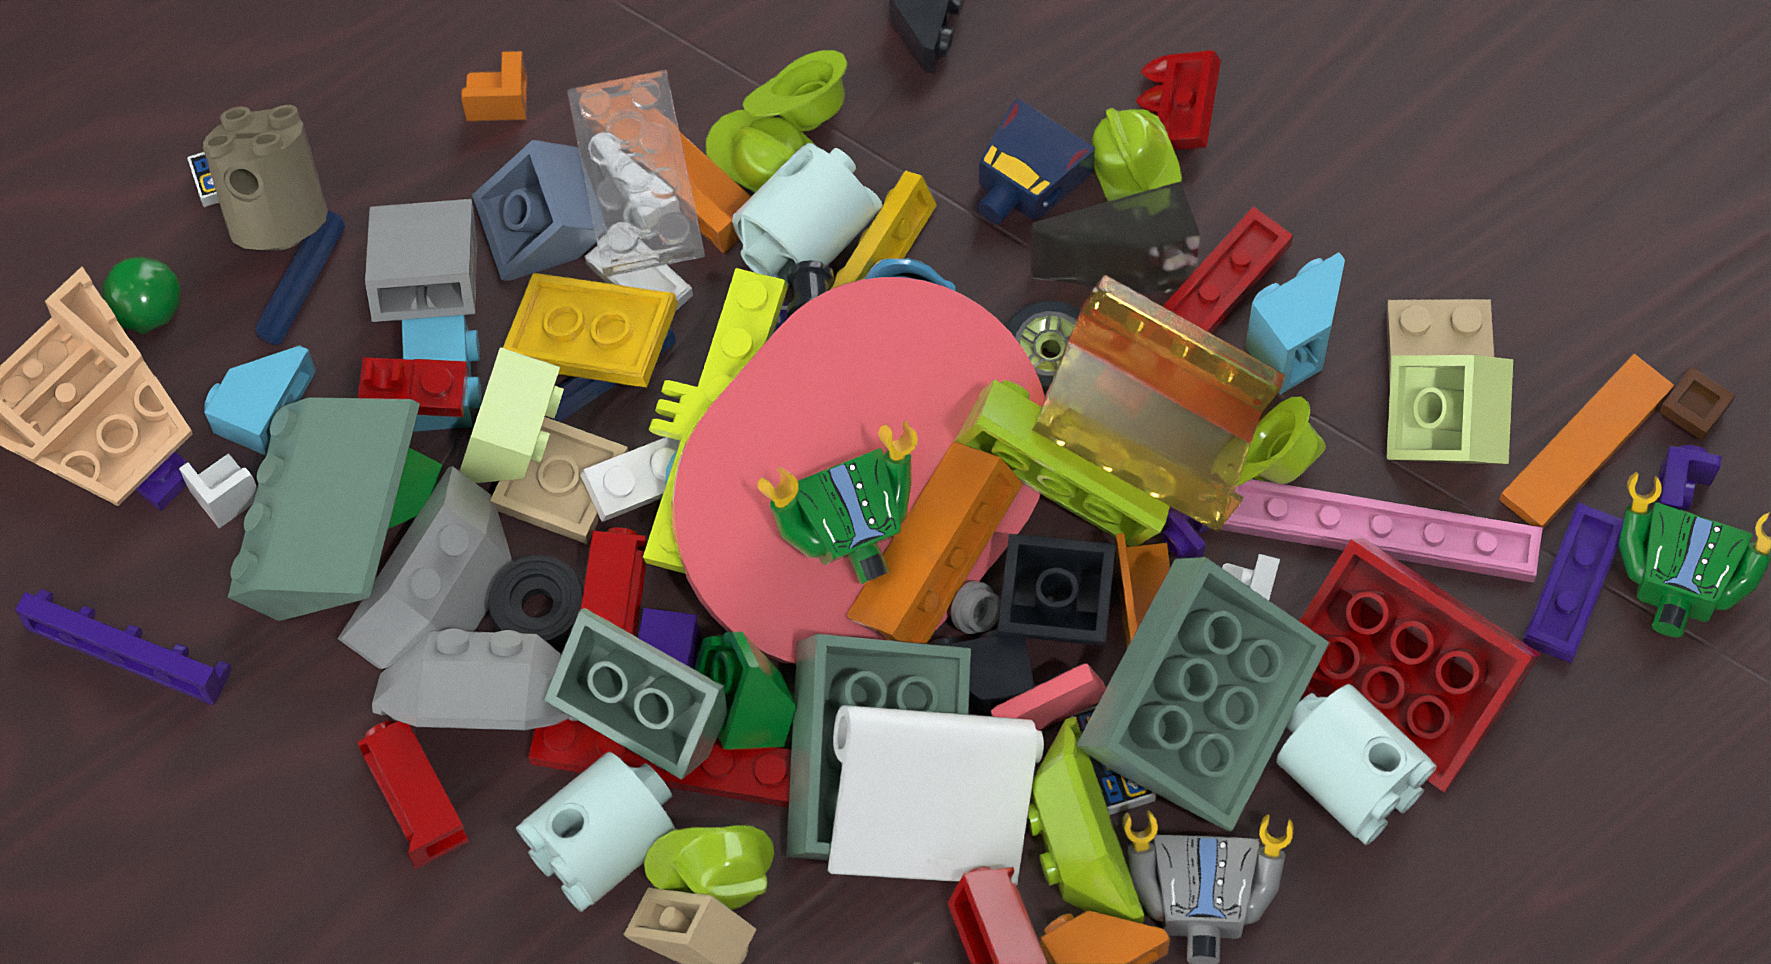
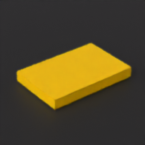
M533 273L503 348L559 366L558 374L647 388L679 303L675 293Z

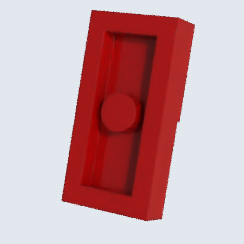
M363 357L358 398L412 399L420 403L417 415L463 417L469 372L467 362Z

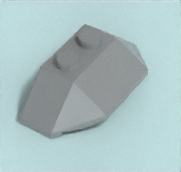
M453 466L448 467L375 580L370 598L362 600L338 637V640L377 668L383 669L394 664L430 631H443L455 628L466 632H474L489 609V594L496 577L506 566L513 562L497 508L490 502L492 495Z
M452 628L428 632L394 664L380 673L372 702L373 713L379 715L387 714L395 720L416 727L528 730L555 725L566 719L577 721L576 718L544 701L562 655L537 634H522L512 630L488 633L466 632L461 629Z

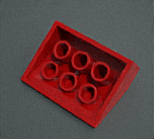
M1355 538L1349 541L1299 620L1300 623L1329 642L1302 698L1307 697L1311 693L1317 697H1329L1339 688L1347 684L1352 685L1437 766L1427 781L1443 792H1446L1514 698L1541 656L1539 652L1364 538Z

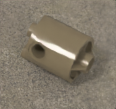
M282 105L274 109L251 112L247 107H235L225 111L220 116L222 124L215 127L206 136L203 142V151L229 236L233 243L245 249L279 251L297 245L301 240L315 233L324 224L328 214L306 131L300 119L298 109L293 105Z

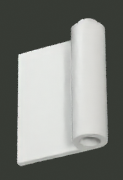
M842 705L836 716L833 736L835 755L843 763L828 871L831 874L960 881L963 873L978 867H989L991 869L1013 867L1015 872L1011 877V882L1017 885L1035 763L1040 762L1044 749L1043 735L1041 731H1036L1034 722L1028 719Z

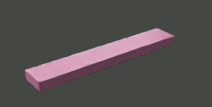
M1254 479L1240 486L1227 489L1221 530L1343 551L1351 539L1364 538L1397 560L1534 582L1536 577L1542 527Z

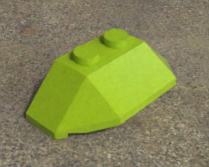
M1076 717L1066 719L1033 778L1026 821L1032 836L1041 834L1046 853L1040 854V861L1046 881L1049 886L1058 884L1062 899L1084 911L1089 910L1143 924L1144 913L1091 760L1086 752L1076 746L1082 735Z

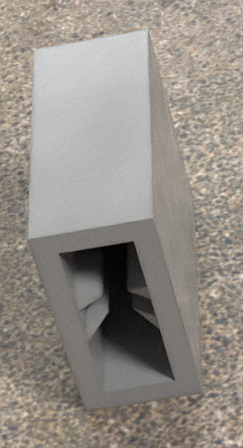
M472 199L370 207L365 285L372 322L475 314L478 239Z

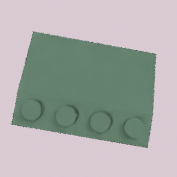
M309 397L279 407V411L273 417L270 425L272 437L266 458L262 461L257 472L259 484L255 499L245 516L244 529L246 531L241 550L231 567L232 583L228 598L277 621L370 598L420 403L412 399Z
M1208 558L1175 559L1076 746L1119 775L1227 831H1232L1329 642Z
M815 634L797 642L794 697L797 707L793 716L786 857L829 860L843 766V763L835 755L833 736L836 716L842 705L968 715L971 648Z

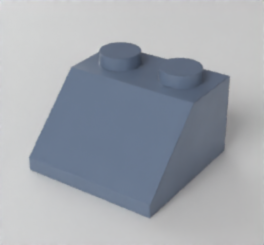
M532 140L472 194L501 280L510 281L576 260L608 233L578 147Z

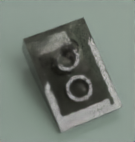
M1181 182L1033 222L1031 243V272L1033 277L1141 294H1149L1159 290L1164 293L1177 291L1196 270L1200 232Z

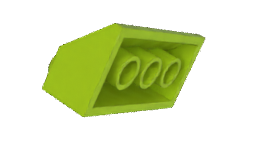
M994 379L982 390L954 442L1001 457L1023 484L1113 537H1116L1118 533H1124L1125 543L1130 547L1138 546L1161 532L1165 525L1176 487L1164 480L1165 474L1162 470L1146 461L1138 460L1135 463L1118 453L1120 447L1114 441L1103 435L1092 434L1090 436L1074 427L1075 420L1067 413L1054 407L1042 408L1029 400L1030 394L1028 391L1016 383L1008 380H1003L1000 383Z

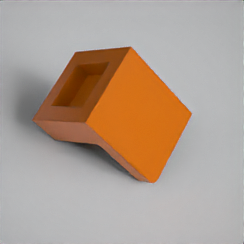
M522 51L502 52L501 72H471L467 74L466 88L461 90V100L466 121L526 120L527 73Z

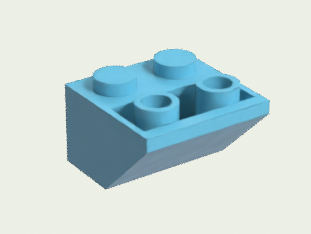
M1339 252L1324 261L1321 258L1310 261L1300 269L1294 279L1282 286L1278 283L1267 286L1256 295L1252 302L1245 348L1279 394L1284 393L1323 370L1345 259Z

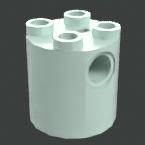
M807 143L733 215L732 223L734 230L743 243L741 256L754 273L784 279L787 286H789L787 273L790 267L801 261L809 260L820 261L828 266L881 210L883 205L879 197L872 190L863 186L853 173L856 171V166L847 154L837 148L827 153L814 144Z
M1350 684L1339 688L1329 697H1317L1311 693L1297 704L1286 726L1293 734L1284 744L1276 761L1352 835L1358 837L1365 845L1370 844L1388 824L1385 817L1396 808L1402 814L1419 799L1424 792L1420 786L1437 768L1419 747Z
M607 752L523 820V823L516 827V830L531 848L528 853L539 869L547 877L555 873L564 883L561 889L566 897L582 912L644 863L648 848L659 837L675 830L670 818L662 808V805L672 797V794L661 777L648 764L644 763L639 768L628 767L619 757L611 752Z

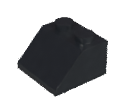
M1009 533L998 635L1105 646L1116 544Z

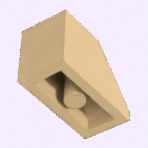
M648 888L624 936L681 964H741L747 955L748 945L756 928L713 896Z

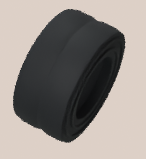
M527 556L510 563L496 577L489 594V610L496 632L512 630L522 634H537L556 651H563L578 613L581 610L584 591L578 576L565 563L549 556ZM537 594L548 596L553 601V606L547 615L541 618H532L524 613L523 606L529 597Z

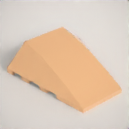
M81 267L45 300L52 318L0 366V446L119 506L193 433L156 376L153 375L143 360L142 355L132 340L129 339L117 321L116 316L106 301L103 300L84 268Z

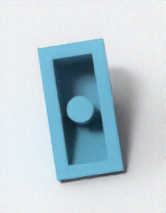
M297 346L229 369L221 384L216 383L210 389L205 400L204 413L213 433L266 456L272 437L270 425L273 417L279 411V407L300 401L316 373L309 349Z

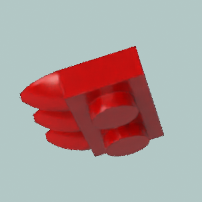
M1214 50L1161 56L1152 60L1141 69V73L1147 79L1162 85L1145 91L1135 102L1144 110L1156 113V116L1166 128L1174 150L1207 147L1221 59Z

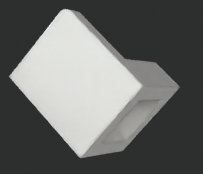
M229 453L200 474H197L188 462L179 468L190 493L218 528H221L253 505L257 491L253 476L246 468L241 469Z

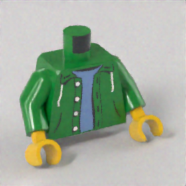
M905 420L902 423L903 434L895 441H893L892 430L886 424L879 428V438L889 449L885 452V455L882 449L878 448L797 481L794 475L782 467H778L777 471L780 474L781 480L775 489L763 477L757 482L759 491L771 499L770 508L780 536L809 558H819L824 565L849 556L860 585L890 573L878 544L901 532V524L907 517L912 484L910 453L915 449L918 437Z
M1636 472L1629 477L1627 482V489L1633 498V503L1628 505L1625 510L1619 539L1620 553L1628 577L1638 584L1637 598L1641 602L1657 606L1652 628L1665 636L1681 637L1684 633L1688 617L1702 622L1709 621L1715 609L1721 611L1730 610L1757 589L1771 562V537L1764 533L1762 527L1770 512L1762 515L1757 521L1755 529L1758 539L1756 543H1750L1753 533L1655 502L1662 491L1661 483L1656 475L1653 481V490L1647 495L1637 494L1635 492V485L1638 473ZM1655 502L1652 510H1650L1648 505Z

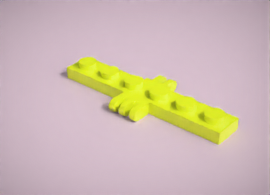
M736 268L698 387L671 380L664 381L661 392L667 396L680 399V401L676 403L663 399L658 400L655 411L663 416L674 419L673 422L652 419L649 431L659 436L679 440L680 443L643 555L646 564L686 573L676 541H674L671 522V502L673 501L678 461L685 443L697 422L774 333L788 289L784 279Z

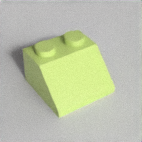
M500 347L460 468L462 474L474 483L524 479L530 460L537 463L541 462L550 433L540 429L545 416L555 418L564 391L563 388L554 386L559 373V366Z
M1479 355L1391 356L1387 460L1509 464L1513 359Z

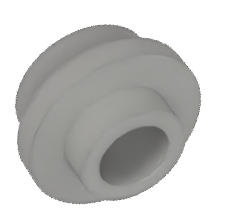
M980 581L968 582L960 588L953 599L951 608L953 624L958 630L968 634L988 631L994 626L1000 615L1001 604L999 597L988 584Z

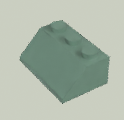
M583 608L578 613L544 699L549 704L680 779L687 776L709 757L727 715L725 693L722 685L586 608Z

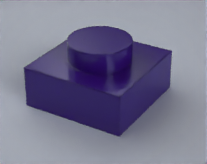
M174 452L135 491L159 511H162L186 486L179 468L186 464L187 461Z

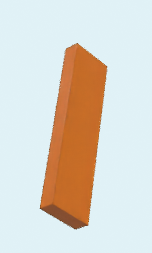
M1633 354L1501 493L1499 500L1530 526L1542 527L1543 530L1667 399L1675 385L1636 354Z

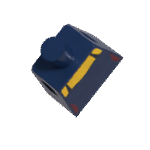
M1016 98L981 157L979 163V183L988 192L978 203V210L986 219L998 225L1005 220L1014 208L1031 220H1039L1093 173L1095 147L1024 101Z

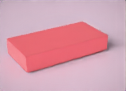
M1084 663L994 707L991 712L993 717L1032 720L1036 731H1041L1099 703L1106 687L1102 679L1092 668Z

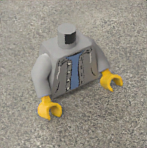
M1147 810L1149 819L1147 828L1141 832H1134L1131 830V818L1127 812L1122 818V826L1127 837L1133 841V844L1128 847L1129 869L1138 899L1151 918L1162 921L1163 929L1169 936H1187L1188 963L1218 964L1220 962V938L1241 937L1243 926L1257 922L1278 893L1285 860V853L1281 848L1286 847L1293 837L1292 821L1288 819L1286 834L1280 838L1270 836L1266 830L1270 815L1265 816L1260 825V838L1265 847L1259 849V839L1156 835L1158 825L1154 815L1149 810Z

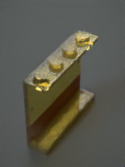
M1104 275L1081 307L1032 430L1218 532L1242 503L1243 496L1234 491L1260 416L1280 391L1285 374Z

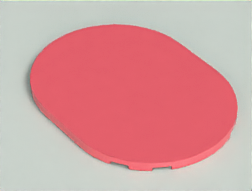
M880 277L847 283L824 292L794 312L772 334L706 410L687 439L678 461L673 501L671 502V522L674 541H676L682 564L687 573V580L710 615L727 632L742 631L765 656L785 664L796 665L797 642L815 634L887 640L880 632L854 623L847 616L850 608L866 584L860 585L849 556L824 565L819 558H809L780 536L770 508L771 499L759 491L757 482L763 477L775 489L781 480L780 474L777 471L778 467H782L799 481L878 448H881L885 455V452L889 449L879 438V428L886 424L892 430L893 441H895L903 434L902 423L905 420L918 437L917 445L910 453L912 484L907 510L908 515L950 445L954 443L980 393L994 379L1000 383L1003 380H1008L1018 384L1030 394L1029 400L1044 409L1048 408L1043 388L1034 366L1012 333L995 316L968 297L938 284L904 277ZM1025 484L1022 485L962 586L971 581H979L1008 547L1009 533L1018 534L1026 524L1039 500L1040 493ZM893 538L878 544L882 555H884ZM952 603L935 630L951 615Z

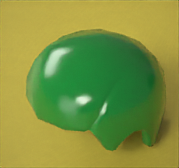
M133 257L124 259L112 267L102 284V298L106 301L122 328L134 330L144 335L150 330L168 324L180 304V283L176 274L166 264L148 257Z

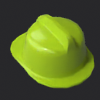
M821 50L793 61L776 77L754 90L745 98L742 104L745 113L763 117L780 115L782 119L791 122L801 132L815 129L834 116L843 106L845 91L841 77L844 75L847 67L844 55L835 50Z
M1114 108L1106 110V118L1095 128L1091 145L1095 147L1094 168L1104 194L1114 210L1127 218L1143 220L1156 217L1172 205L1179 194L1182 180L1179 161L1166 128L1156 115L1147 110L1129 109L1117 111Z
M736 110L722 116L711 127L706 139V155L734 182L756 193L802 146L807 143H814L787 120L774 116H752L745 113V110Z
M1300 396L1291 397L1279 403L1262 420L1254 425L1248 446L1233 439L1220 451L1210 467L1209 477L1214 475L1226 489L1240 486L1253 478L1276 484H1287L1294 481L1304 473L1326 448L1323 439L1308 422L1310 416L1309 402Z
M753 826L674 830L659 837L648 848L644 859L646 877L658 889L713 896L730 910L737 909L754 900L757 895L766 892L767 879L765 873L770 868L774 857L773 842L763 830Z

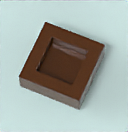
M1691 366L1662 404L1660 413L1703 441L1730 407L1735 395Z

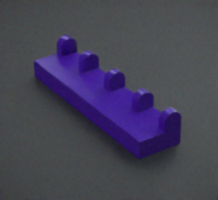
M41 589L36 596L25 592L15 609L26 630L211 705L215 704L231 673L232 666L226 662L219 661L215 668L188 658L189 648L179 643L171 651L141 639L142 629L134 625H129L124 632L94 620L95 610L87 606H83L76 613L52 603L54 594L45 589Z

